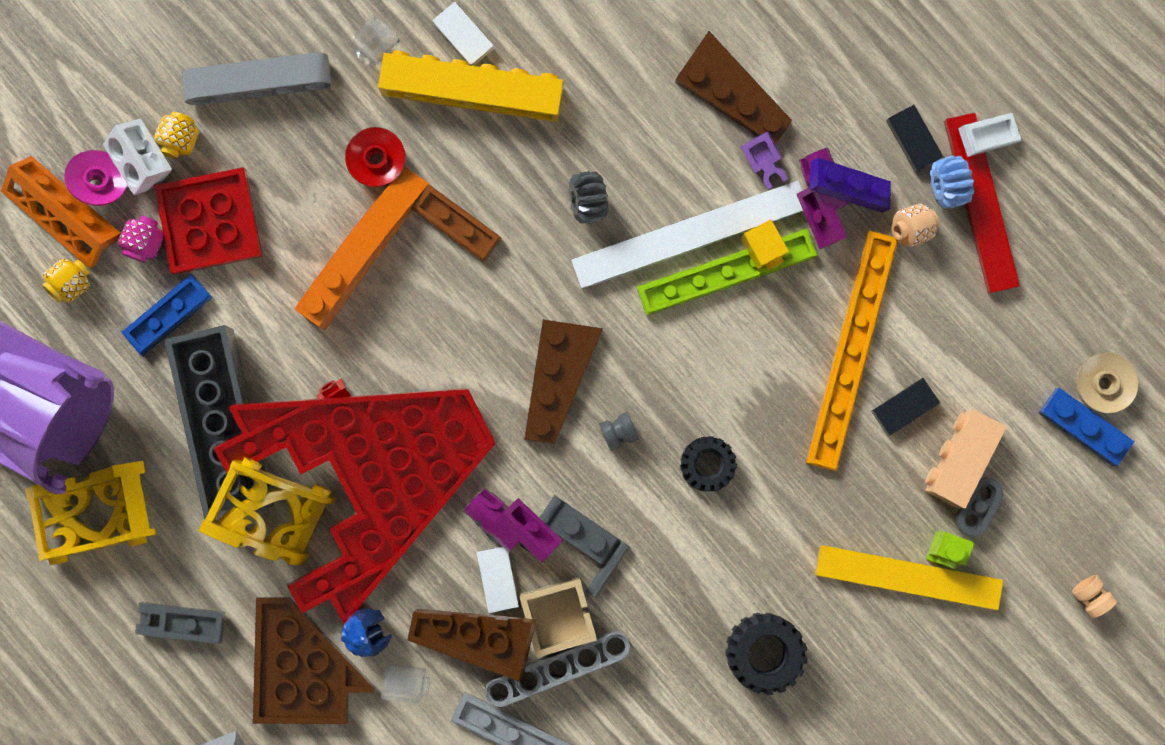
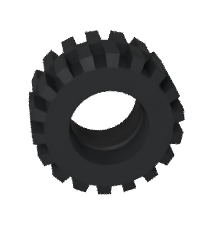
M754 613L749 618L744 617L738 626L735 625L732 628L733 633L731 636H728L726 641L728 647L725 649V654L728 659L729 669L744 687L751 689L755 693L760 694V692H763L766 695H773V692L776 691L779 693L785 692L787 686L791 685L793 687L797 683L795 679L798 676L802 677L804 673L803 665L807 664L808 657L805 656L807 646L802 640V634L792 623L772 613ZM763 635H772L778 638L783 646V656L780 663L768 671L757 670L751 665L748 658L751 644Z

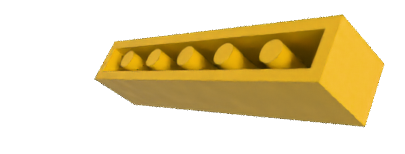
M394 50L392 54H383L378 89L381 95L386 97L558 122L564 83L563 79H558L557 75L551 73H541V76L530 75L528 71L519 68H513L511 72L499 70L498 66L492 64H482L481 67L470 66V63L464 60L454 59L452 62H444L432 55H423L422 58L411 57L407 52Z

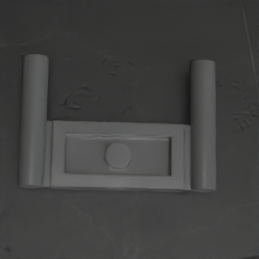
M554 495L539 518L557 535L603 565L586 590V592L596 598L630 546ZM521 543L520 546H521L523 549H525L526 551L530 552V551Z

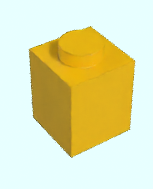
M771 219L749 230L741 237L757 270L765 266L768 271L784 263L782 258L789 252Z

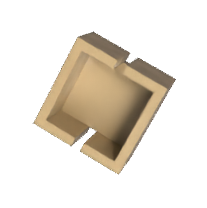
M580 577L520 594L519 597L525 618L537 619L532 638L536 658L597 640L590 611H583L582 609L588 607Z

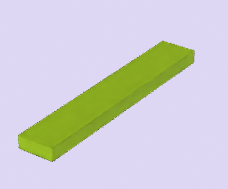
M808 228L781 237L789 252L782 258L784 263L768 271L766 266L757 270L747 249L638 286L636 289L645 315L649 316L817 258L818 256Z

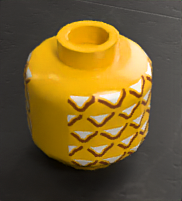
M172 112L171 115H165L160 119L154 135V141L161 148L164 156L178 159L179 156H188L192 153L199 135V130L194 125V119L179 112Z
M62 258L43 274L45 283L42 284V287L57 303L62 301L72 303L89 289L90 282L87 275L90 274V271L78 259L73 263L69 259Z

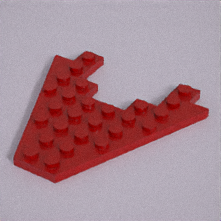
M462 388L233 404L229 406V409L242 433L215 446L213 449L226 473H228L233 460L243 461L244 457L258 462L284 448H287L300 475L330 461L356 511V514L329 527L342 556L288 583L287 587L301 613L330 599L344 624L358 610L496 443L469 389Z

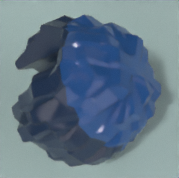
M364 608L354 612L348 619L342 630L341 641L345 643L349 652L363 658L379 655L388 646L392 634L386 637L383 635L382 628L378 622L385 618L380 610Z

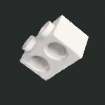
M141 119L115 125L103 143L104 148L133 195L155 189L154 185L162 184L172 170Z

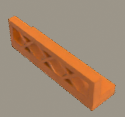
M30 156L9 166L1 192L87 267H94L99 260L102 250L118 241L121 232L88 204L74 198L66 188V185L34 157ZM15 182L21 186L24 196L13 188ZM36 201L43 205L46 215L39 211ZM59 221L66 225L69 234L61 230ZM81 240L92 248L90 254L84 250Z

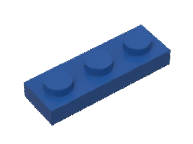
M1055 388L1039 411V414L1112 466L1119 465L1135 442L1061 388Z

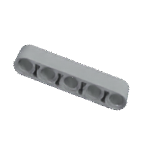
M308 53L190 68L182 71L185 103L189 105L237 101L322 90L331 87L329 59L325 53Z
M612 630L598 635L596 641L558 651L526 664L525 672L534 673L538 679V682L533 687L524 686L521 680L517 681L500 674L491 678L486 686V699L492 706L503 707L621 661L629 653V640L623 632ZM615 637L622 639L625 644L623 650L619 653H611L607 649V643L610 639ZM583 649L594 651L596 655L594 662L588 665L582 664L578 659L580 651ZM560 660L565 663L567 670L563 675L556 676L550 672L549 665L553 661ZM502 683L508 688L509 693L505 698H496L492 694V686Z

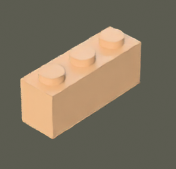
M974 409L968 410L964 414L960 413L953 425V429L956 431L951 441L946 440L939 452V456L942 458L937 468L933 467L926 477L925 483L928 486L925 492L957 509H965L1007 426Z

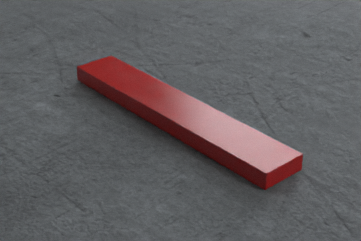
M976 113L948 118L944 121L952 156H961L968 162L969 170H972L974 194H972L971 202L966 203L965 207L987 293L992 294L1017 288L1020 284L986 152L968 157L958 128L964 125L978 122Z

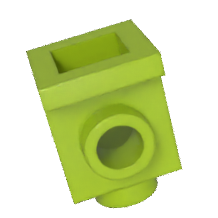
M936 531L926 559L956 570L958 565H967L974 542L945 531Z

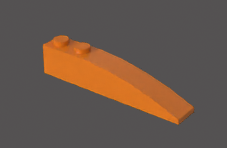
M404 167L399 177L388 185L348 234L294 310L323 330H326L412 211L411 207L430 183L407 167Z

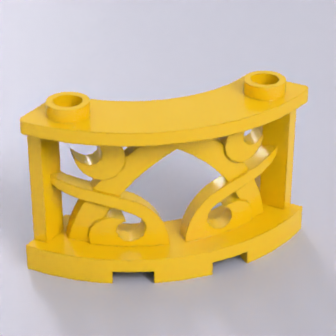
M244 457L243 461L233 460L208 515L203 520L198 531L235 548H238L239 545L243 548L247 545L254 547V555L277 562L278 558H280L289 565H305L310 556L305 550L327 504H334L336 501L335 497L330 496L331 490L317 483H314L312 487L280 478L261 470L262 465L246 457ZM238 474L250 477L254 481V486L250 489H246L239 484L240 492L248 498L242 502L229 493ZM267 484H270L277 488L268 490ZM226 499L235 505L219 520H216ZM285 499L290 508L292 522L279 525L265 538V522L255 510ZM248 515L255 522L254 528L250 531L245 530L246 525L252 524V522L245 518ZM285 534V538L281 541L282 535Z
M137 461L112 465L108 468L89 473V476L84 477L82 482H77L76 477L67 478L64 483L67 487L64 494L51 493L37 484L25 489L27 501L30 504L39 562L48 560L50 566L69 562L68 556L124 543H128V547L147 544V537L156 535V530L149 527L140 475L145 473L144 462ZM110 486L113 489L111 496H117V500L109 497L108 489ZM93 488L95 494L103 503L115 506L109 522L100 532L84 525L75 518L89 505L91 489ZM72 495L77 496L78 504L68 511L67 507L75 505L70 503V497ZM39 499L43 501L53 518L43 522ZM61 523L64 527L57 529L53 533L52 538H58L63 535L66 538V543L61 547L48 549L45 529ZM117 530L121 534L120 536L111 538ZM81 537L93 542L78 546Z

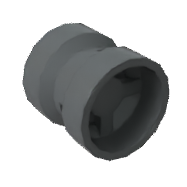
M628 412L619 415L613 423L609 420L599 423L610 451L618 449L621 442L632 443L639 440Z

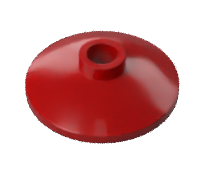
M370 127L361 130L352 137L345 151V163L349 173L356 181L365 186L382 187L388 185L399 177L405 166L406 154L401 140L393 132L385 128ZM375 155L382 156V161L379 164H373L372 158Z

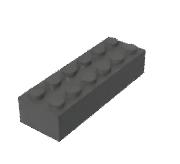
M226 325L164 340L204 519H206L227 475L213 448L242 433L229 406L250 403L234 329ZM262 459L258 461V463L262 465L261 470L266 472L264 461ZM238 474L229 493L242 502L248 498L240 492L239 484L246 489H250L254 486V481L250 477ZM226 499L216 520H219L235 505ZM270 503L257 510L272 507L274 504Z

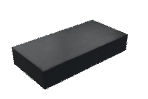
M915 105L902 110L886 120L914 172L943 157Z
M921 378L871 410L886 435L890 436L940 404L926 380Z

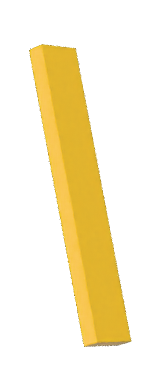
M820 545L815 575L994 610H999L1003 586L1002 579Z

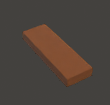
M430 184L411 207L414 212L482 262L487 260L502 240L501 236Z

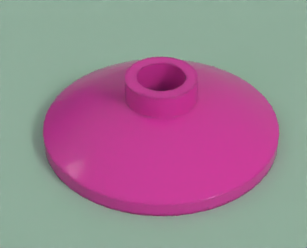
M88 150L75 155L65 168L64 181L66 188L74 198L88 205L104 206L117 201L127 188V183L111 157L104 151ZM98 180L101 182V185H93L90 182Z

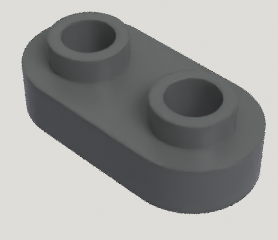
M981 478L966 508L958 510L955 523L963 534L977 536L984 533L988 528L1003 497L1002 487L996 480ZM983 487L989 492L986 499L980 496V490ZM970 514L975 518L972 526L966 523V518Z

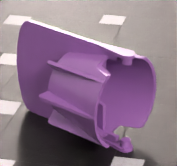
M0 321V464L42 486L51 493L64 494L67 488L64 484L66 477L61 474H54L52 478L48 476L50 470L40 464L49 458L75 465L84 462L98 442L109 419L114 401L113 382L111 379L105 378V374L102 371L64 355Z

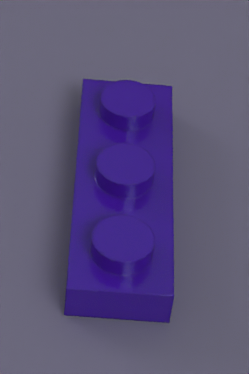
M819 157L811 161L810 190L881 213L891 209V181Z

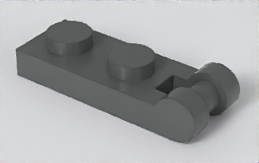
M139 602L138 612L141 613L140 624H136L135 634L215 644L222 643L226 614L224 611ZM154 614L160 615L159 626L152 625Z

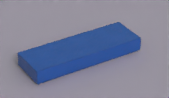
M191 273L121 333L141 356H144L213 297L195 275Z

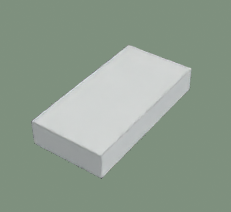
M456 2L452 3L432 20L433 25L462 58L470 63V66L476 65L494 49L492 43Z
M1013 113L958 128L968 157L1022 141Z
M504 547L477 552L488 613L519 607L509 552Z

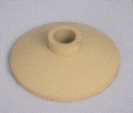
M1104 352L1091 356L1081 365L1077 374L1076 385L1080 398L1089 408L1100 413H1115L1127 408L1133 402L1138 392L1139 381L1135 368L1126 358L1116 353ZM1101 378H1104L1108 383L1106 389H1102L1099 385Z

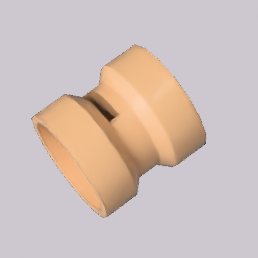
M1098 575L1086 578L1072 590L1075 598L1085 604V611L1091 618H1097L1105 614L1117 603V599L1113 594L1106 592L1103 588L1104 583Z

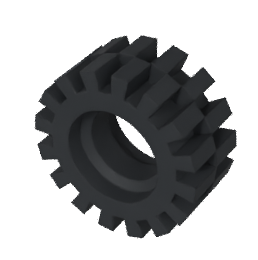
M713 436L701 437L692 441L684 449L680 459V470H682L683 478L691 487L699 491L712 492L726 487L730 480L734 478V472L737 469L736 455L732 452V447L726 444L724 440L714 438ZM711 452L719 458L720 468L715 475L704 476L698 471L696 463L702 453Z

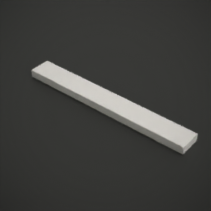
M795 181L572 259L571 262L580 287L584 289L747 232L770 219L772 222L801 213L803 209L796 195L802 191L800 183Z

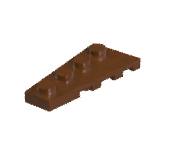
M710 31L705 35L675 80L677 84L757 137L769 131L775 144L778 143L792 122L791 118Z
M543 319L524 440L555 444L603 328Z
M417 609L412 615L407 641L520 681L524 677L537 619Z

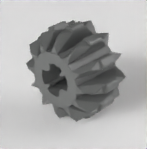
M590 171L573 175L569 181L568 192L574 218L580 224L596 223L599 220H603L607 216V208L609 206L603 177L597 172Z

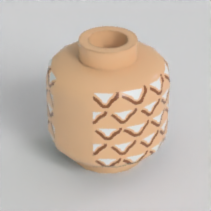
M916 204L901 209L894 215L892 234L902 245L907 247H914L931 241L935 237L939 226L938 216L935 211L924 204Z

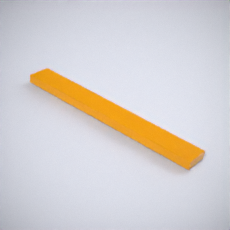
M870 230L867 232L806 464L837 471L898 243L895 237Z

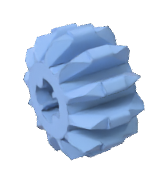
M961 156L944 157V159H940L932 165V170L930 171L932 193L935 194L936 202L943 208L960 207L971 202L972 194H974L972 170H969L968 162Z

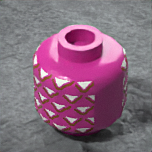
M142 215L139 220H128L118 240V245L123 249L122 254L142 263H146L147 259L156 258L164 240L163 232L157 228L158 222Z

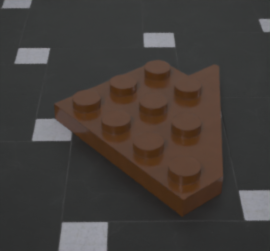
M257 597L253 724H347L349 693H374L375 686L305 613H301L297 604L290 597Z

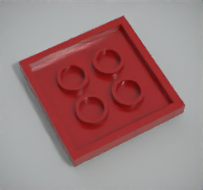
M244 167L154 185L171 274L177 275L263 257L247 171Z

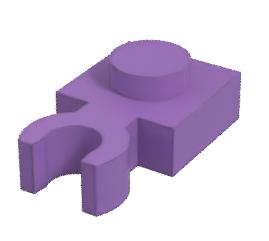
M769 131L740 146L754 173L763 169L765 173L763 181L768 189L774 187L770 179L773 173L779 174L783 182L788 179L786 171L775 163L783 157Z

